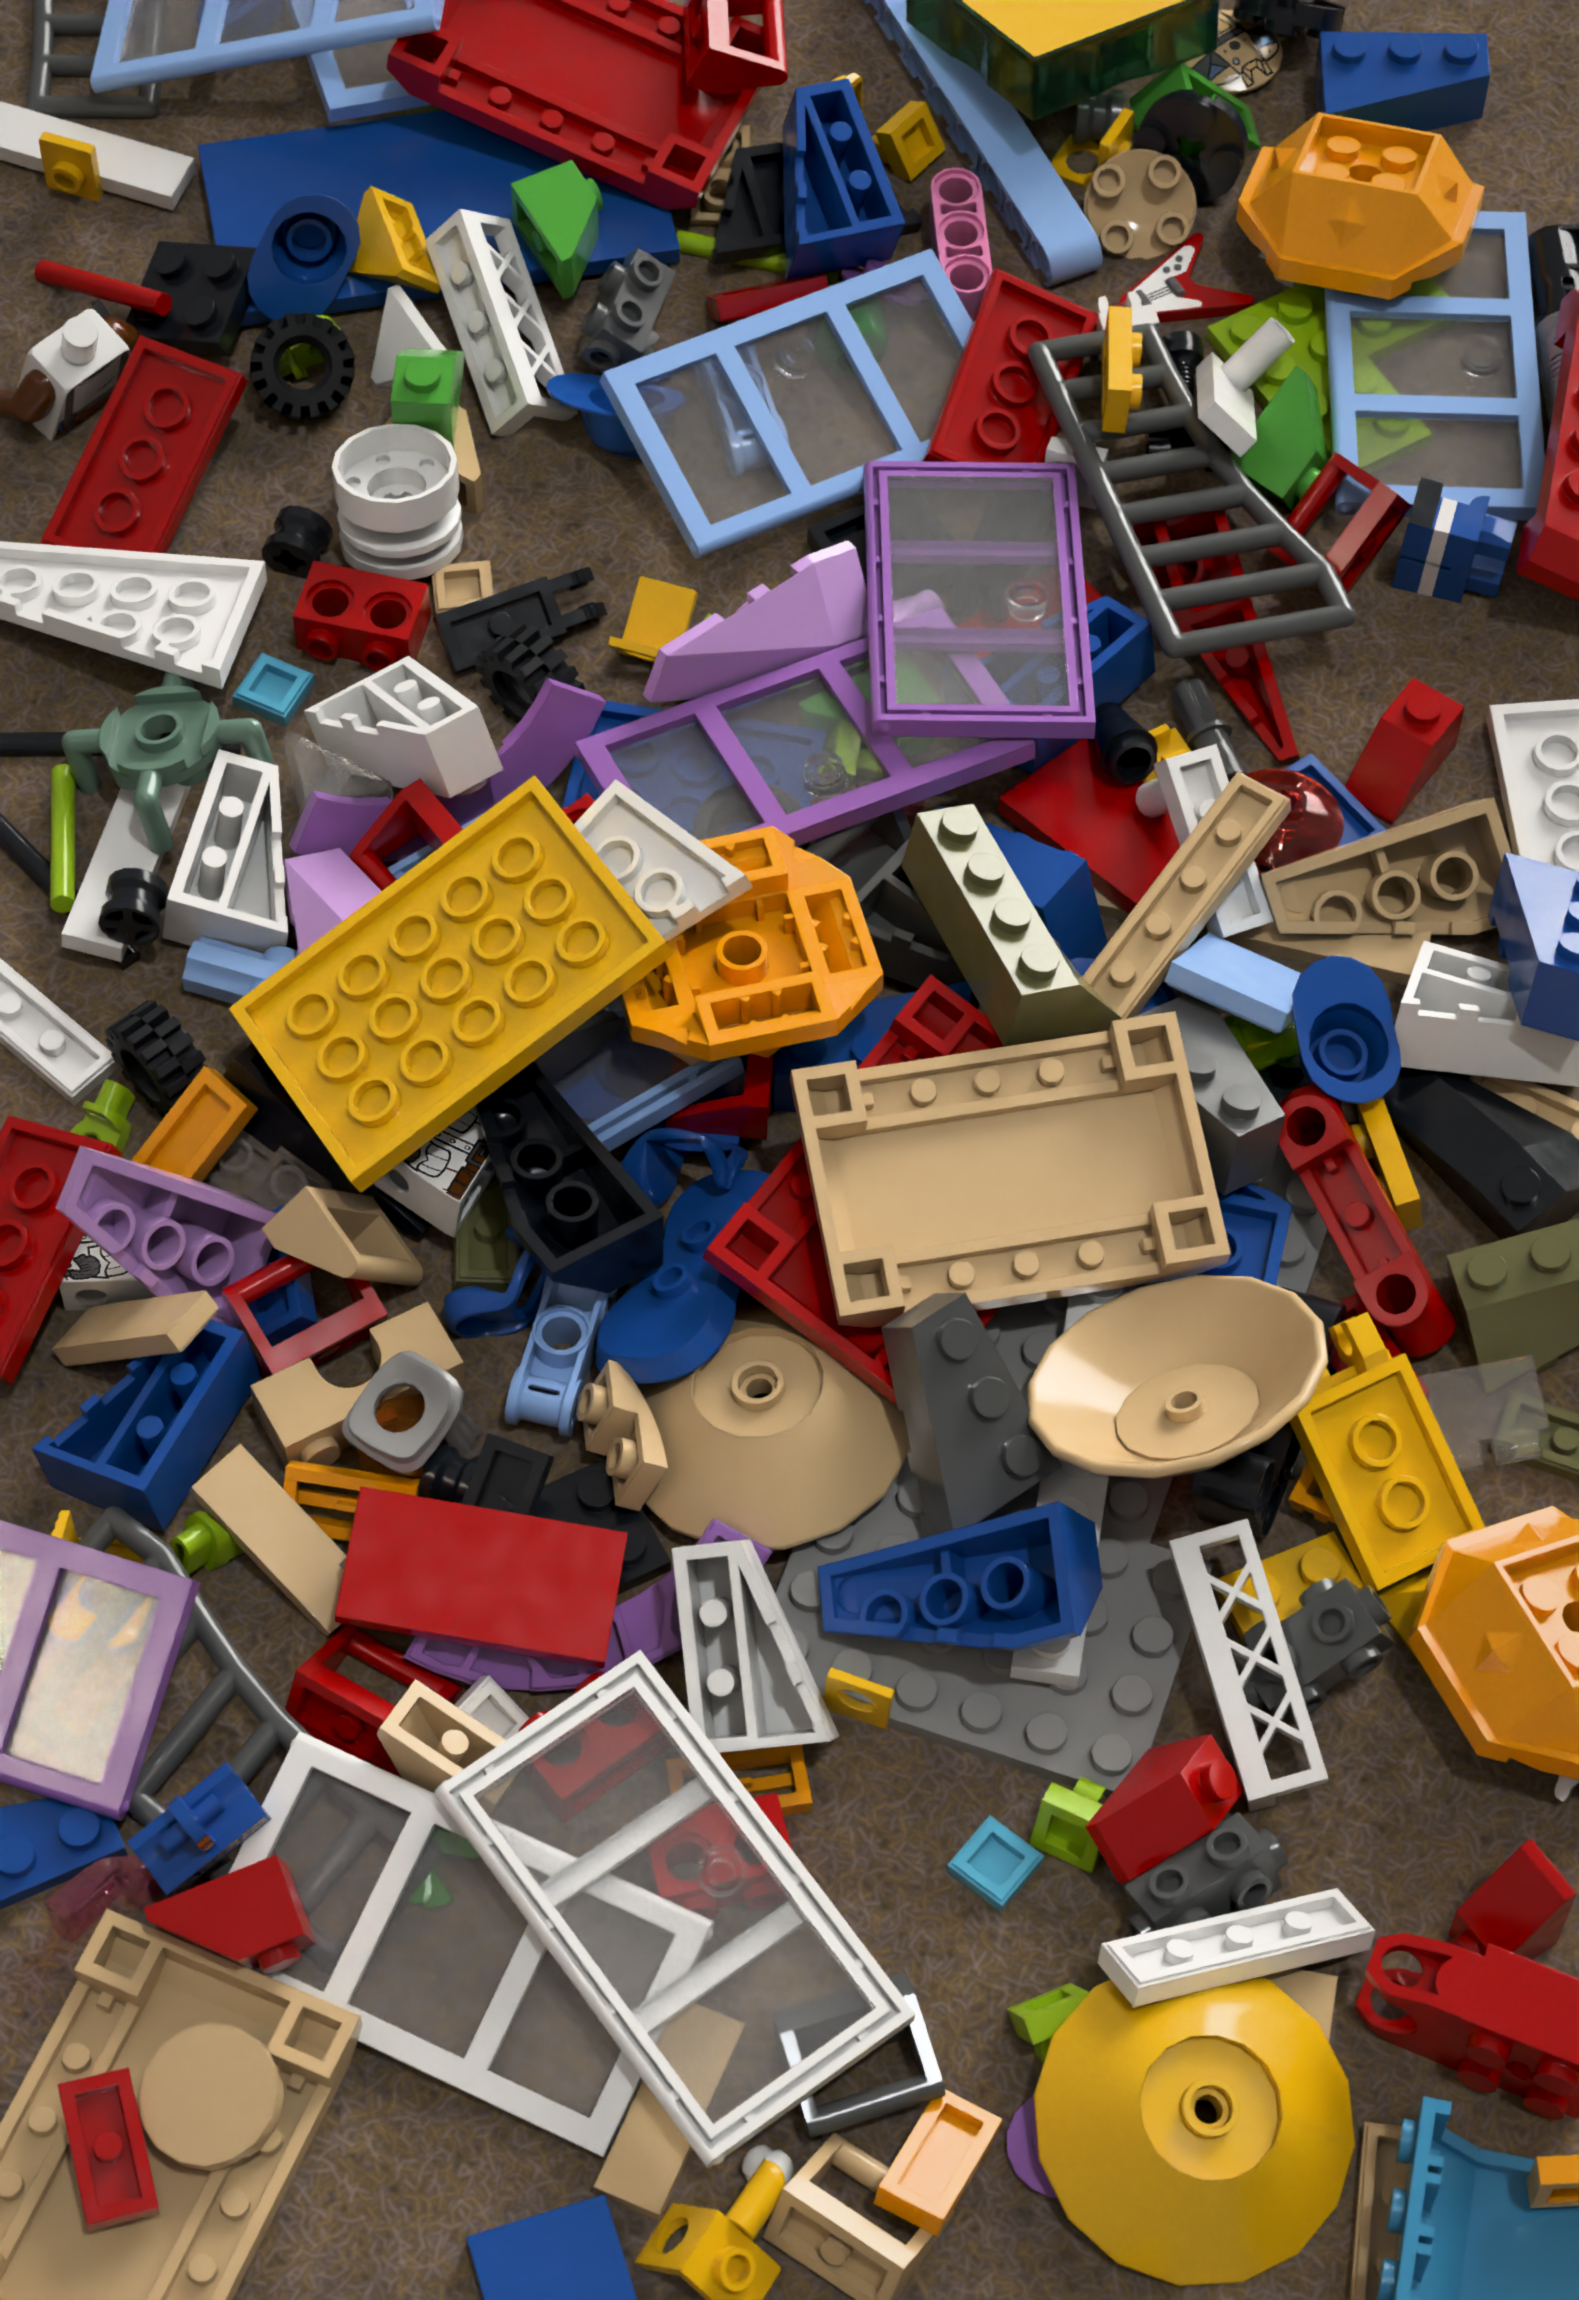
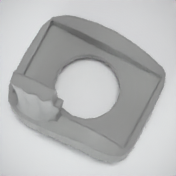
M410 1350L399 1352L378 1369L352 1406L342 1425V1433L352 1446L388 1469L402 1475H411L420 1470L442 1441L446 1445L457 1448L460 1456L467 1455L470 1448L475 1444V1439L480 1434L481 1429L463 1409L464 1394L457 1379L436 1364ZM409 1386L417 1389L425 1400V1409L420 1421L413 1428L404 1432L384 1430L376 1419V1407L384 1395L396 1387Z

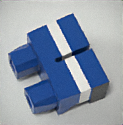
M1421 477L1391 587L1461 603L1464 590L1496 598L1517 522L1486 514L1490 496H1478L1471 501L1470 505L1440 497L1444 483Z

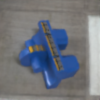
M225 1762L182 1798L177 1796L167 1804L168 1809L128 1840L127 1843L151 1872L168 1897H172L181 1893L269 1822L271 1817L234 1769Z

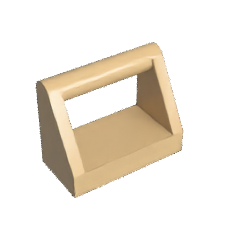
M305 1186L261 1228L275 1249L343 1278L416 1286L423 1277L421 1264L373 1196Z
M835 2132L783 2188L763 2238L855 2300H896L954 2216L955 2211L953 2210L938 2237L920 2228L906 2245L817 2187L833 2165L876 2194L878 2186L889 2170V2167Z

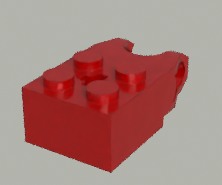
M1401 1933L1378 1937L1364 1974L1366 1978L1354 2007L1355 2012L1370 2031L1397 2047L1457 2071V2079L1474 2090L1493 2093L1498 2087L1523 2097L1525 2107L1544 2118L1561 2120L1565 2115L1575 2119L1579 2118V1978L1490 1943L1485 1955L1482 1956L1452 1943L1413 1934ZM1404 1951L1416 1957L1421 1965L1422 1973L1404 1968L1382 1970L1381 1963L1389 1953ZM1376 1990L1389 2004L1403 2010L1407 2015L1397 2020L1384 2019L1379 2016L1371 2005L1370 1998L1372 1993Z

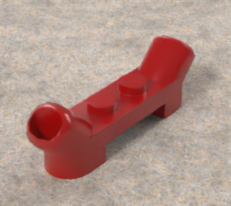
M1307 1085L1294 1090L1279 1105L1285 1113V1119L1278 1144L1292 1170L1299 1174L1355 1279L1353 1284L1366 1309L1376 1321L1381 1323L1402 1354L1406 1353L1407 1357H1422L1436 1352L1453 1337L1457 1325L1456 1317L1435 1286L1347 1123L1339 1100L1325 1095L1316 1085Z

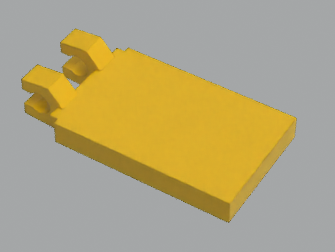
M1365 1312L1328 1328L1340 1359L1349 1367L1331 1376L1327 1368H1325L1309 1404L1289 1422L1364 1585H1370L1374 1591H1378L1434 1564L1436 1555L1448 1539L1485 1528V1525L1406 1353L1392 1358L1389 1350H1386L1369 1313Z

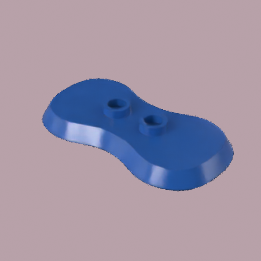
M739 1170L733 1186L728 1190L717 1188L714 1176L711 1174L696 1181L679 1196L667 1218L663 1239V1265L643 1275L611 1307L600 1324L595 1352V1364L599 1372H601L609 1359L618 1362L637 1384L667 1382L694 1372L709 1361L721 1348L734 1322L736 1303L741 1287L702 1259L706 1248L742 1204L750 1200L770 1173L756 1170Z

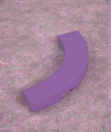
M546 678L536 699L524 717L509 735L502 740L504 745L497 751L504 770L489 777L486 784L473 793L456 795L452 798L435 795L436 798L458 824L462 826L488 811L534 775L545 788L548 787L575 757L573 743L589 736L606 701L598 694ZM312 790L289 846L294 853L302 855L341 848L349 857L353 848L393 799H390L388 796L347 797ZM418 835L381 859V861L402 860L428 844L421 835Z
M712 1518L695 1544L750 1539L762 1566H764L773 1550L715 1518ZM674 1568L640 1594L615 1606L604 1669L417 1636L413 1639L403 1658L435 1673L469 1684H474L480 1676L490 1675L502 1689L540 1692L575 1689L587 1677L597 1672H608L639 1650L643 1652L651 1664H654L682 1648Z

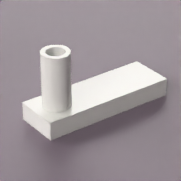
M1272 317L1225 363L1211 352L1196 367L1198 418L1239 457L1257 442L1254 395L1250 386L1295 343L1288 330Z
M1217 744L1153 764L1158 778L1142 784L1137 790L1136 804L1143 815L1149 818H1158L1168 813L1170 814L1180 847L1229 783ZM1255 860L1206 923L1209 933L1225 938L1274 921Z

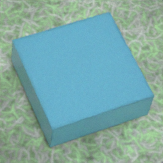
M261 653L232 695L233 704L286 727L315 685L314 674Z
M989 1815L947 1864L946 1872L1001 1913L1043 1864L1044 1855Z

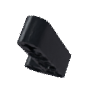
M1281 1287L1296 1293L1324 1323L1328 1355L1326 1368L1329 1372L1337 1349L1328 1328L1346 1320L1347 1307L1344 1304ZM1290 1422L1286 1423L1269 1440L1209 1470L1194 1473L1191 1495L1198 1518L1201 1521L1222 1526L1248 1518L1253 1537L1263 1540L1267 1537L1301 1449Z

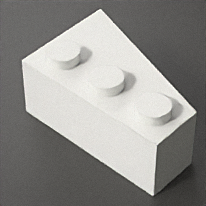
M410 656L304 710L327 767L339 775L400 788H406L420 778L434 795L452 798L456 795H467L479 790L486 784L489 777L504 770L479 707Z
M218 749L166 900L162 938L191 946L194 940L197 941L201 936L264 954L272 946L286 947L288 921L285 911V871L282 861V821L277 765Z
M1423 941L1394 1026L1400 1048L1401 1067L1579 1087V1041L1520 1024L1507 981L1510 972L1509 965L1427 941Z
M735 1540L672 1548L689 1714L717 1752L723 1753L829 1742L839 1737L840 1735L751 1540Z

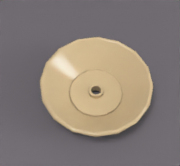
M1193 1275L1139 1287L1087 1312L1048 1346L1027 1384L1028 1407L1031 1410L1028 1415V1424L1054 1457L1096 1475L1162 1478L1209 1470L1269 1440L1309 1404L1328 1364L1324 1323L1296 1293L1249 1276Z
M747 1301L736 1305L734 1322L726 1341L709 1361L694 1372L667 1382L635 1383L655 1419L668 1469L648 1497L645 1505L671 1530L697 1540L700 1539L712 1518L721 1521L771 1550H786L839 1532L886 1496L908 1457L907 1452L911 1451L904 1412L898 1411L897 1405L759 1301ZM758 1394H769L762 1398H753Z

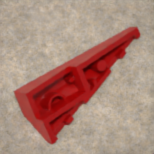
M1225 510L1132 526L1141 546L1231 530ZM1239 553L1152 569L1161 589L1245 574ZM1252 598L1172 612L1182 633L1258 619ZM1266 642L1199 654V657L1280 765L1293 764L1299 761V752Z

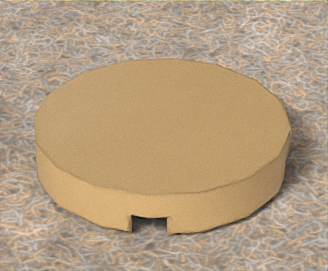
M209 2022L185 2028L164 2042L144 2069L138 2095L142 2125L154 2145L185 2167L208 2171L229 2167L228 2164L236 2163L243 2157L247 2159L264 2146L278 2125L284 2090L282 2078L278 2075L277 2065L273 2061L274 2058L264 2044L239 2027Z

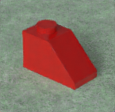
M1413 677L1380 717L1344 787L1372 815L1392 826L1456 747L1465 706Z
M1207 1734L1148 1749L1085 1827L1118 1883L1130 1882L1213 1831L1245 1790L1212 1734Z
M1530 1839L1521 1845L1456 1910L1448 1933L1452 1938L1450 1943L1482 1956L1485 1955L1490 1943L1534 1960L1558 1942L1577 1893L1536 1843Z
M277 1855L143 1908L147 1921L161 1931L251 1970L260 1967L262 1974L274 1973L295 1965L302 1960L300 1950L317 1944L289 1865Z

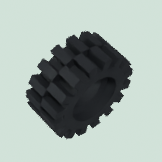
M294 312L286 314L278 320H273L258 335L251 352L250 375L257 394H259L270 409L287 418L307 420L328 414L345 399L354 379L355 357L353 349L347 340L348 338L342 330L340 331L334 325V322L327 318L318 317L315 313L295 314ZM300 343L309 344L318 349L325 361V374L316 386L309 389H297L287 384L282 378L279 369L280 358L284 351L292 345Z
M520 622L517 625L511 626L476 657L478 661L476 671L483 675L479 679L483 688L491 690L492 694L489 698L493 704L499 703L504 709L502 713L508 718H514L516 724L521 721L536 699L546 678L585 690L584 684L575 679L579 675L575 666H568L565 662L568 656L564 651L560 649L557 652L553 648L554 641L548 635L541 638L538 628L532 625L527 628L525 623Z
M154 1000L145 1001L105 1030V1035L108 1037L105 1039L107 1046L113 1051L111 1055L115 1063L123 1068L121 1073L126 1080H130L135 1086L134 1090L146 1099L147 1104L152 1109L156 1108L162 1119L203 1066L208 1067L203 1063L206 1058L202 1051L196 1050L192 1044L194 1039L188 1032L185 1034L181 1029V1023L175 1016L170 1018L168 1010L163 1005L158 1006Z

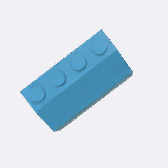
M1423 2096L1415 2120L1403 2118L1401 2122L1396 2162L1408 2164L1405 2190L1393 2187L1386 2221V2232L1398 2234L1395 2260L1387 2258L1382 2260L1376 2300H1579V2206L1530 2208L1526 2180L1535 2159L1478 2148L1446 2128L1451 2114V2101Z

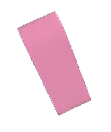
M953 167L940 171L931 181L929 211L931 244L936 257L973 322L987 280L992 273L982 186L979 178L973 172L964 168Z

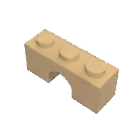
M428 1301L369 1329L373 1358L379 1368L399 1352L410 1350L447 1371L457 1379L463 1391L467 1390L464 1362ZM309 1357L250 1385L255 1413L285 1467L291 1460L329 1466L339 1458L343 1449L351 1446L342 1433V1425L369 1381L351 1388L334 1386L320 1376ZM409 1386L396 1387L389 1390L376 1407L378 1424L384 1430L396 1432L400 1427L401 1421L424 1411L425 1400L423 1395L417 1389Z

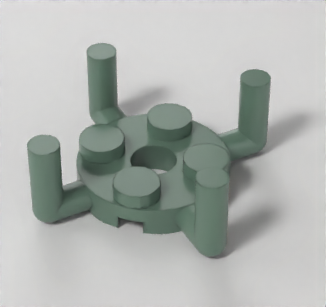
M166 671L162 686L151 688L135 695L136 705L121 715L117 707L106 717L101 728L70 730L63 735L61 740L62 748L77 787L82 793L94 794L102 787V781L91 753L103 754L106 765L120 788L124 790L136 789L133 803L150 849L154 853H165L174 845L172 834L159 802L162 787L176 783L182 786H193L205 780L210 773L209 764L216 758L218 749H221L223 744L242 743L246 757L275 765L262 725L258 720L254 718L221 720L215 704L212 700L210 704L202 698L201 692L195 689L193 680ZM171 732L169 736L159 739L161 734Z

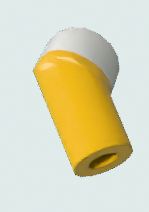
M757 2145L746 2154L742 2163V2172L746 2176L748 2183L725 2215L751 2240H754L774 2211L783 2188L793 2175V2163L790 2157L781 2149L773 2151L766 2145Z

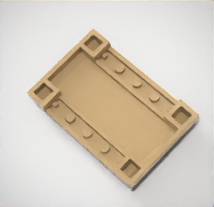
M1176 1011L1114 1020L1111 1022L1109 1031L862 1069H857L856 1060L791 1070L790 1084L838 1325L863 1328L884 1326L934 1293H966L975 1311L1189 1277L1226 1264L1230 1258L1231 1252Z
M106 1909L74 1968L77 1981L0 2123V2300H233L350 2066L363 2026L361 2016ZM209 2022L237 2026L264 2044L275 2060L274 2062L277 2065L278 2075L282 2078L284 2100L278 2125L264 2146L249 2158L243 2157L236 2163L228 2164L229 2167L215 2171L185 2167L158 2149L142 2125L138 2101L144 2069L160 2045L185 2028ZM129 2067L158 2200L159 2214L87 2231L57 2084Z

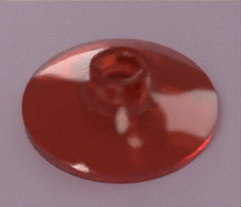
M1281 768L1261 769L1246 775L1284 795L1291 802L1290 813L1254 859L1255 862L1275 869L1338 847L1344 830L1343 814L1337 800L1321 783L1303 773Z

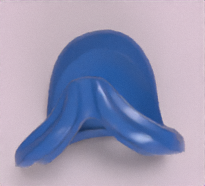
M658 1128L649 1130L636 1140L620 1165L656 1208L659 1209L675 1190L686 1154L706 1155L712 1169L715 1184L721 1190L731 1189L739 1170L744 1166L749 1154L742 1147L725 1142H716L712 1138L696 1132L676 1128Z
M513 1227L507 1228L505 1236L523 1248L524 1251L517 1263L507 1291L500 1293L477 1286H465L446 1294L442 1315L448 1329L453 1334L465 1338L512 1335L527 1328L535 1320L541 1303L547 1274L542 1270L528 1301L521 1308L517 1309L518 1298L536 1261L516 1238Z

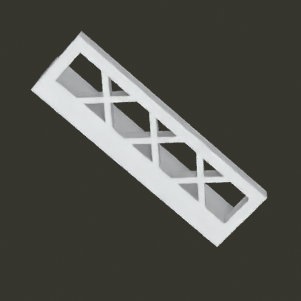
M459 209L425 240V244L462 351H464V356L491 434L501 437L514 434L534 416L559 421L573 418L578 413L577 409L561 404L552 397L551 399L541 397L535 380L536 378L546 387L549 379L564 374L510 219ZM485 235L495 237L500 254L487 243ZM501 281L514 292L517 303L504 291ZM518 329L532 342L534 351L521 340Z
M1248 1518L1170 1540L1172 1562L1239 1782L1245 1790L1243 1794L1249 1812L1275 1806V1797L1327 1783L1329 1778ZM1239 1540L1246 1565L1233 1587L1207 1573L1201 1550ZM1249 1577H1251L1257 1599L1242 1592ZM1212 1588L1228 1596L1220 1612ZM1236 1601L1263 1616L1266 1629L1254 1651L1227 1638L1224 1623ZM1269 1642H1271L1277 1664L1262 1657ZM1232 1653L1248 1661L1240 1676ZM1256 1666L1283 1680L1286 1694L1274 1716L1247 1703L1243 1689ZM1290 1706L1297 1729L1282 1722ZM1252 1718L1268 1726L1260 1742ZM1276 1731L1303 1745L1309 1770L1274 1780L1270 1779L1263 1755Z

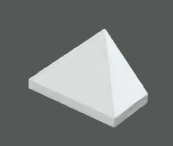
M399 284L389 287L387 291L371 378L376 385L391 388L393 385L396 355L404 349L446 350Z

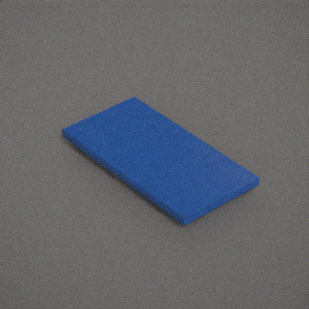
M445 110L198 145L215 245L257 248L274 214L285 202L299 195L322 194L336 198L351 210L357 221L363 194L370 186H373L412 203L426 239L459 209L510 219L532 283L551 281L513 223L510 183L562 163ZM581 172L585 179L592 178L595 181L603 200V210L598 212L599 238L582 276L603 274L614 261L622 265L627 254L635 251L637 248L649 253L663 264L680 262V248L670 210H665ZM485 235L487 243L500 254L495 237ZM348 272L335 299L323 314L384 306L388 288L396 284ZM501 281L503 288H507V286ZM400 285L411 301L444 297L442 290L438 293H432ZM251 298L240 326L268 323L273 320L258 310Z

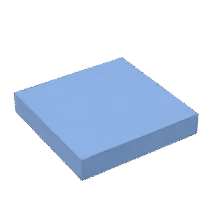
M1208 932L1171 962L1164 982L1174 989L1277 1034L1281 1033L1294 1021L1292 1015V992L1301 973Z

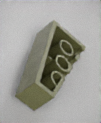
M967 804L917 813L901 867L1003 1046L1038 1042L1107 1029L1112 1021L1120 1020L1121 1017L1079 974L1053 940L975 805Z
M1579 1218L1446 1255L1449 1289L1487 1399L1507 1390L1509 1383L1532 1371L1537 1375L1557 1364L1559 1356L1579 1346Z

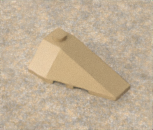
M1495 798L1477 799L1261 873L1259 876L1271 909L1277 934L1415 935V933L1432 931L1431 935H1475L1497 927L1490 925L1488 911L1505 852L1512 853Z

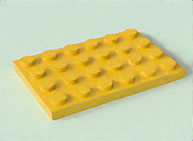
M534 775L228 1009L349 1181L362 1193L662 964L674 952Z

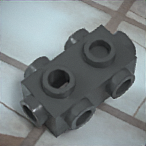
M640 248L629 252L622 265L614 261L598 284L597 290L603 294L602 297L590 308L579 330L586 335L580 341L577 357L594 370L603 373L609 369L656 352L652 346L658 341L660 335L652 328L676 272ZM664 381L658 382V383H656V384H654V385H655L656 387H658V386L661 385Z
M1332 1578L1320 1580L1300 1595L1299 1602L1303 1608L1280 1622L1308 1714L1318 1709L1327 1700L1328 1695L1326 1691L1347 1677L1353 1680L1370 1673L1383 1661L1382 1653L1396 1644L1386 1622L1392 1619V1616L1370 1585L1360 1589L1347 1578H1344L1337 1584ZM1264 1620L1255 1624L1245 1633L1243 1637L1247 1644L1245 1648L1254 1651L1266 1629ZM1269 1642L1262 1657L1277 1663L1271 1642ZM1235 1655L1236 1659L1244 1669L1248 1661ZM1258 1666L1255 1667L1243 1689L1246 1699L1252 1706L1259 1710L1267 1706L1269 1711L1274 1714L1286 1694L1283 1680ZM1291 1706L1286 1712L1284 1718L1292 1715V1717L1294 1718Z
M1237 1812L1217 1825L1210 1833L1130 1882L1119 1884L1111 1869H1109L1108 1877L1111 1882L1125 1889L1133 1915L1126 1919V1923L1132 1935L1135 1936L1263 1906L1271 1894L1282 1888L1277 1870L1287 1865L1288 1861L1282 1847L1267 1829L1264 1828L1257 1833L1246 1819Z

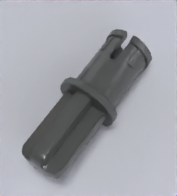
M1195 678L1178 683L1171 698L1188 733L1185 742L1190 750L1194 751L1217 744L1228 781L1230 782L1229 777H1233L1237 771L1249 776L1246 769L1242 766L1229 738L1232 733L1231 725L1228 721L1220 718L1204 682Z

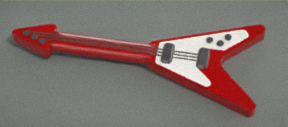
M1194 233L1119 299L1117 304L1112 306L1126 307L1128 292L1135 291L1141 299L1142 306L1154 304L1159 322L1165 323L1230 316L1253 306L1254 298L1247 294L1201 286L1191 280L1204 239L1201 233Z

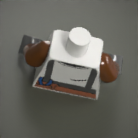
M99 298L91 302L92 307L90 309H86L78 316L75 315L73 318H70L64 326L36 344L27 353L16 391L0 389V418L32 423L36 429L52 442L108 402L140 335L139 332L131 324L112 316Z

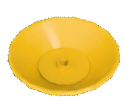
M1261 1976L1137 2007L1132 2006L1111 1979L1093 1987L1089 1994L1052 2035L1033 2095L1039 2161L1068 2220L1117 2264L1176 2286L1243 2283L1299 2254L1338 2206L1355 2148L1349 2081L1321 2026L1277 1985ZM1197 2100H1206L1214 2106L1216 2120L1213 2124L1203 2123L1197 2118L1194 2109Z

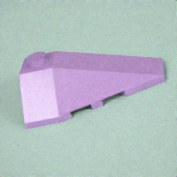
M845 541L804 556L790 565L791 578L772 590L763 583L747 593V602L730 617L724 619L721 615L715 613L659 648L643 696L650 702L693 700L868 637L867 588L856 547L849 541ZM865 668L849 673L848 675L851 677L852 680H854L865 670ZM824 683L799 692L820 691L827 687Z
M84 1146L79 1147L55 1207L156 1297L206 1290L219 1307L211 1320L236 1329L238 1328L223 1299L221 1289L266 1265L273 1245L261 1228L277 1214V1212L229 1191Z

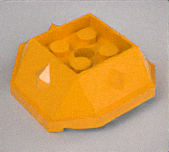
M1318 112L1276 147L1262 146L1238 200L1236 221L1249 240L1266 255L1265 262L1277 279L1391 300L1410 290L1412 282L1434 277L1461 262L1482 206L1484 186L1471 182L1441 134Z
M774 826L699 840L744 873L753 885V888L667 941L666 943L674 954L619 996L632 1041L664 1049L689 1065L694 1066L747 1054L769 1058L782 1047L837 1036L883 990V971L850 876L821 857L796 847L795 840Z
M1551 1506L1448 1539L1436 1555L1425 1588L1420 1611L1415 1618L1408 1644L1477 1756L1507 1762L1511 1758L1539 1771L1579 1780V1519L1570 1518L1556 1507Z

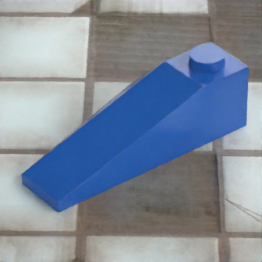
M1060 1501L817 1567L823 1629L829 1634L1017 1652L1081 1636L1103 1588L1095 1522Z

